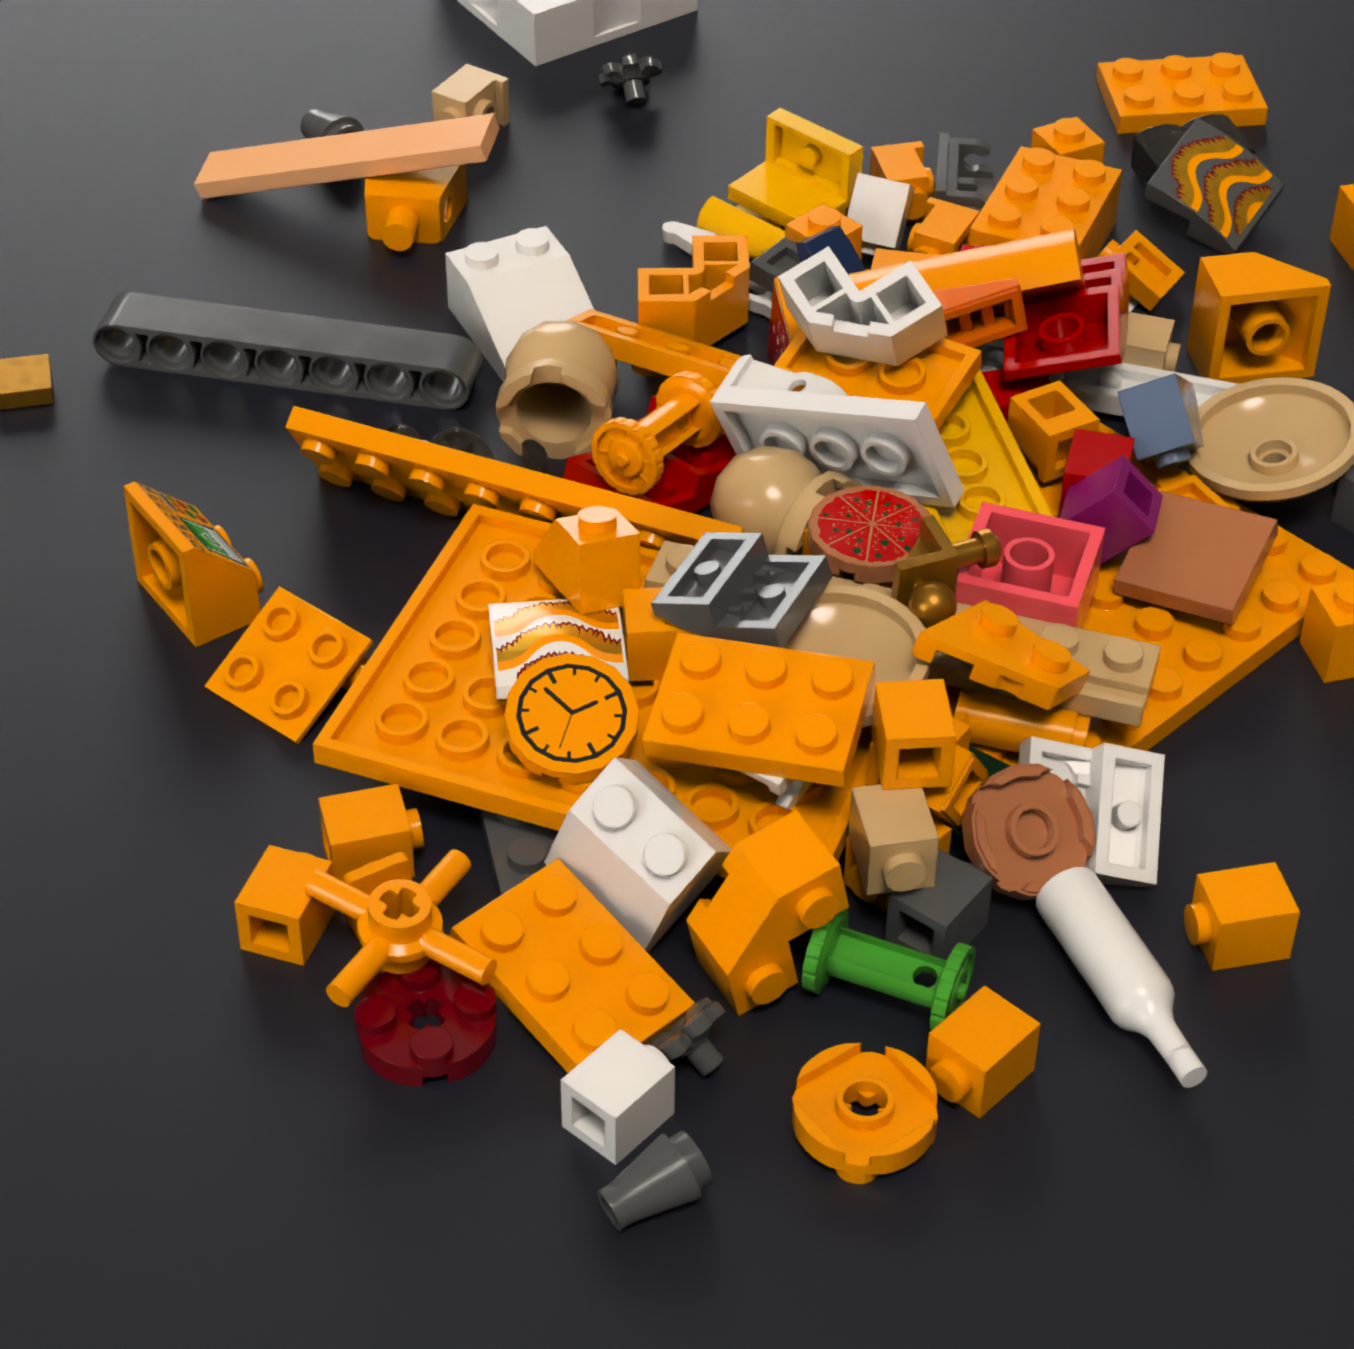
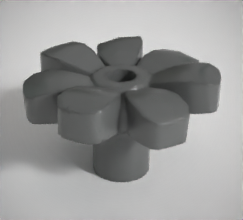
M637 54L621 56L622 64L611 62L602 66L603 72L599 75L601 86L612 85V88H624L626 104L631 106L639 105L646 101L644 86L650 83V77L662 73L661 61L647 56L638 60Z
M708 997L700 999L668 1031L658 1034L648 1045L659 1049L669 1062L675 1058L686 1057L702 1076H705L724 1060L722 1054L707 1037L710 1034L709 1031L712 1024L725 1013V1010L718 1000L711 1001Z

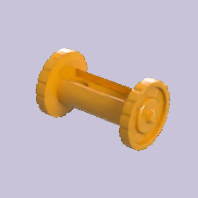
M677 372L660 385L656 396L657 408L640 421L617 417L602 424L593 435L591 454L593 462L596 464V469L604 477L605 481L621 493H628L629 495L644 494L660 481L664 470L663 457L680 444L695 448L706 447L722 436L724 429L710 404L712 397L718 390L711 381L695 372Z

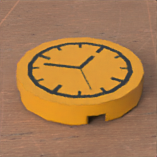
M566 653L541 659L520 674L508 692L504 728L511 751L528 770L541 777L542 773L550 777H557L559 782L579 784L595 780L614 757L626 759L631 751V745L636 739L639 707L632 686L615 667L593 656Z

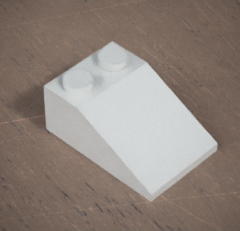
M547 226L524 229L518 234L488 242H476L466 248L445 253L448 308L503 382L505 380L506 358L524 332L544 321H566L589 309L594 310L570 255Z

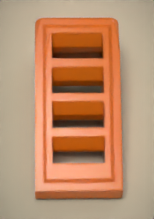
M1017 278L933 291L943 306L948 334L945 337L946 339L975 348L1028 330L1021 287ZM1002 302L1004 316L994 317L992 305ZM979 310L980 320L971 321L970 313ZM956 318L957 323L947 324V320Z

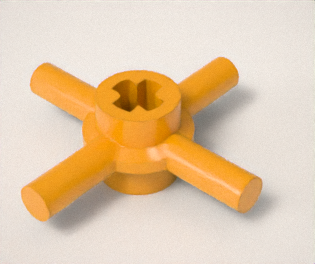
M456 849L450 850L420 884L405 879L390 880L377 886L370 895L320 869L315 870L306 883L305 893L357 920L358 938L363 946L326 987L328 997L335 1004L341 1007H348L380 970L393 974H407L422 968L430 958L483 986L490 981L496 970L497 961L443 933V919L437 907L471 869V862L464 853Z

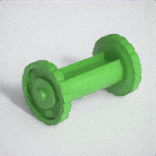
M848 908L838 913L829 923L814 929L802 969L801 981L802 987L805 990L820 994L833 976L931 1009L930 1031L965 1002L976 958V949L972 945L958 942L947 960L848 928ZM926 973L935 976L937 981L934 985L927 988L915 984L914 979L918 974Z

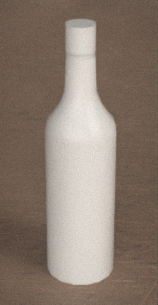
M1073 867L1053 876L1041 888L1037 895L1035 906L1113 1023L1126 1031L1140 1033L1147 1037L1183 1087L1191 1088L1201 1083L1207 1076V1069L1193 1049H1191L1174 1021L1173 1003L1175 992L1170 979L1094 871L1087 867Z

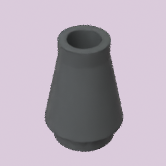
M680 1131L670 1138L665 1134H661L610 1184L598 1190L596 1195L610 1222L617 1230L621 1231L634 1222L701 1199V1189L713 1182V1176L702 1152L686 1132Z

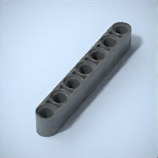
M134 292L122 293L114 298L95 330L92 340L96 352L103 359L119 366L443 410L457 409L464 405L468 400L483 361L481 350L468 338L459 335Z

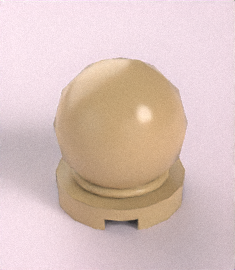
M544 321L521 335L506 358L505 380L499 388L495 408L500 423L499 434L501 439L516 454L534 463L544 465L546 458L567 459L592 451L591 441L594 438L595 431L612 418V401L616 396L619 377L613 351L598 332L575 321Z
M759 446L732 458L717 476L709 504L713 519L741 526L745 533H762L768 555H802L803 533L808 528L813 507L829 494L847 487L862 485L841 472L827 471L821 474L817 466L799 451L779 446Z

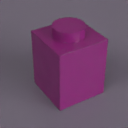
M1122 455L1067 489L1060 518L1105 528L1101 556L1102 564L1154 534L1163 495Z

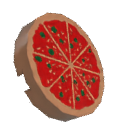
M873 485L847 487L827 495L813 507L808 522L807 534L811 555H826L831 573L839 576L840 569L847 573H853L854 581L861 583L893 582L895 562L907 558L919 538L921 517L929 516L930 512L917 499L896 489Z

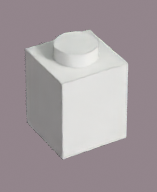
M857 173L847 217L863 226L861 253L874 256L876 248H889L900 251L915 190L912 185Z
M622 1029L618 1030L561 1079L562 1127L617 1165L675 1113V1066L656 1047L643 1045Z

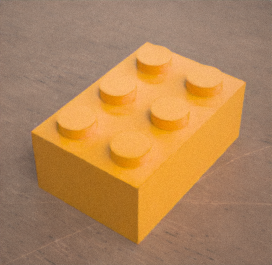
M1021 146L972 224L969 231L968 245H994L1074 228L1081 260L1097 257L1116 223L1122 170L1105 166L1096 160H1078L1053 154V152L1045 148Z

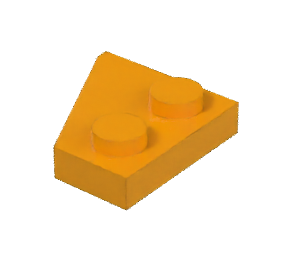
M987 600L921 631L911 652L918 659L931 663L934 654L939 651L971 663L973 667L969 679L993 689L1008 691L1017 698L1046 710L1080 693L1090 673L1089 669L1072 659L1071 653L1063 645L1049 639H1043L1021 624L1016 614L1010 609L999 604L990 603Z

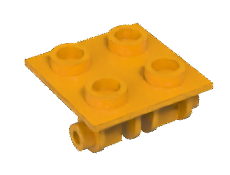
M279 586L204 687L291 741L299 744L340 687L349 690L367 663L364 655L374 642L372 639Z

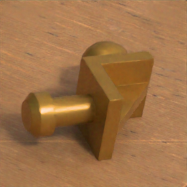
M934 515L921 517L919 538L905 560L897 561L894 564L891 598L910 609L919 618L925 629L955 615L957 611L955 595L958 569L975 564L981 569L996 566L1002 556V546L999 537L986 528L974 531L971 539L951 543Z

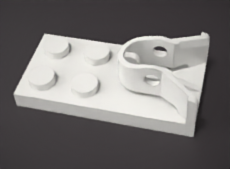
M751 354L741 356L735 362L710 401L736 455L759 446H779L799 451L817 466L821 474L827 471L841 472L860 482L862 486L873 485L896 489L917 499L923 505L955 508L965 491L926 402L848 396L841 387L825 377L809 372L794 373L753 360ZM806 385L800 392L792 391L797 386Z

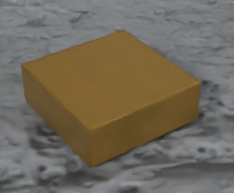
M49 354L0 359V410L54 404Z

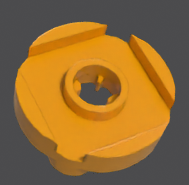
M844 1043L830 1047L812 1057L802 1067L796 1080V1090L792 1097L791 1122L798 1141L813 1158L828 1167L836 1169L839 1177L849 1183L866 1184L873 1181L878 1174L892 1173L911 1165L927 1151L936 1137L938 1097L933 1078L915 1058L901 1050L885 1046L884 1055L875 1052H861L862 1043ZM858 1101L865 1107L876 1103L882 1108H879L875 1115L862 1116L852 1112V1105L850 1103Z

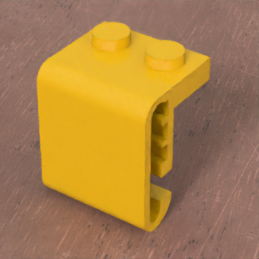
M779 108L767 116L765 162L728 185V199L739 205L735 207L715 196H711L699 213L697 228L714 232L716 236L747 235L749 258L754 260L785 237V224L823 203L847 216L857 173H862L863 146Z

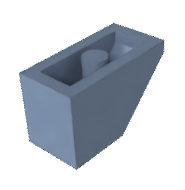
M1174 373L1117 392L1129 435L1135 438L1134 452L1137 461L1145 464L1155 462L1156 469L1163 470L1191 461L1189 451L1204 446L1196 393L1191 382Z

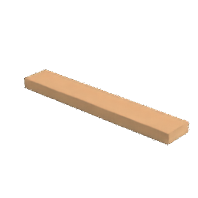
M494 113L214 151L209 153L194 185L200 197L207 199L481 163L487 161L500 127Z

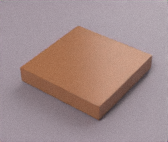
M1160 491L1163 498L1155 532L1129 549L1114 578L1115 594L1233 625L1278 535L1277 520Z

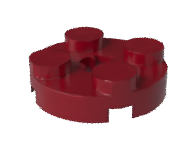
M431 958L422 968L411 973L393 974L386 971L368 984L361 993L354 1008L355 1031L365 1063L381 1077L405 1086L424 1087L423 1077H439L447 1074V1081L450 1083L469 1076L486 1062L496 1045L497 1001L494 989L489 984L483 986ZM423 1016L437 1017L441 1023L439 1026H430L427 1023L426 1027L421 1029L413 1027L414 1020Z

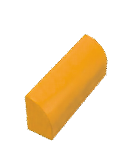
M1074 228L912 261L932 291L1017 278L1020 283L1023 299L1086 289L1078 240ZM907 262L849 273V277L860 291ZM1002 302L992 305V307L1001 306Z

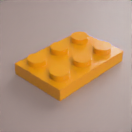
M1222 52L1208 57L1186 58L1184 56L1171 55L1164 59L1155 60L1121 58L1115 62L1097 63L1095 80L1118 134L1188 130L1197 118L1215 128L1266 124L1268 106L1243 55Z
M800 329L774 366L794 373L809 372L825 377L841 387L848 396L926 402L939 431L980 370L982 351L943 338L902 364L894 366L816 352L802 329ZM806 385L797 386L792 391L800 392Z
M677 633L642 738L645 756L845 788L876 680L875 661Z
M559 858L451 928L450 937L497 961L494 975L487 984L494 989L501 1001L567 1073L573 1070L620 1029L643 1045H648L658 1034L668 1031L677 1020L686 1015L688 1009L695 1003Z

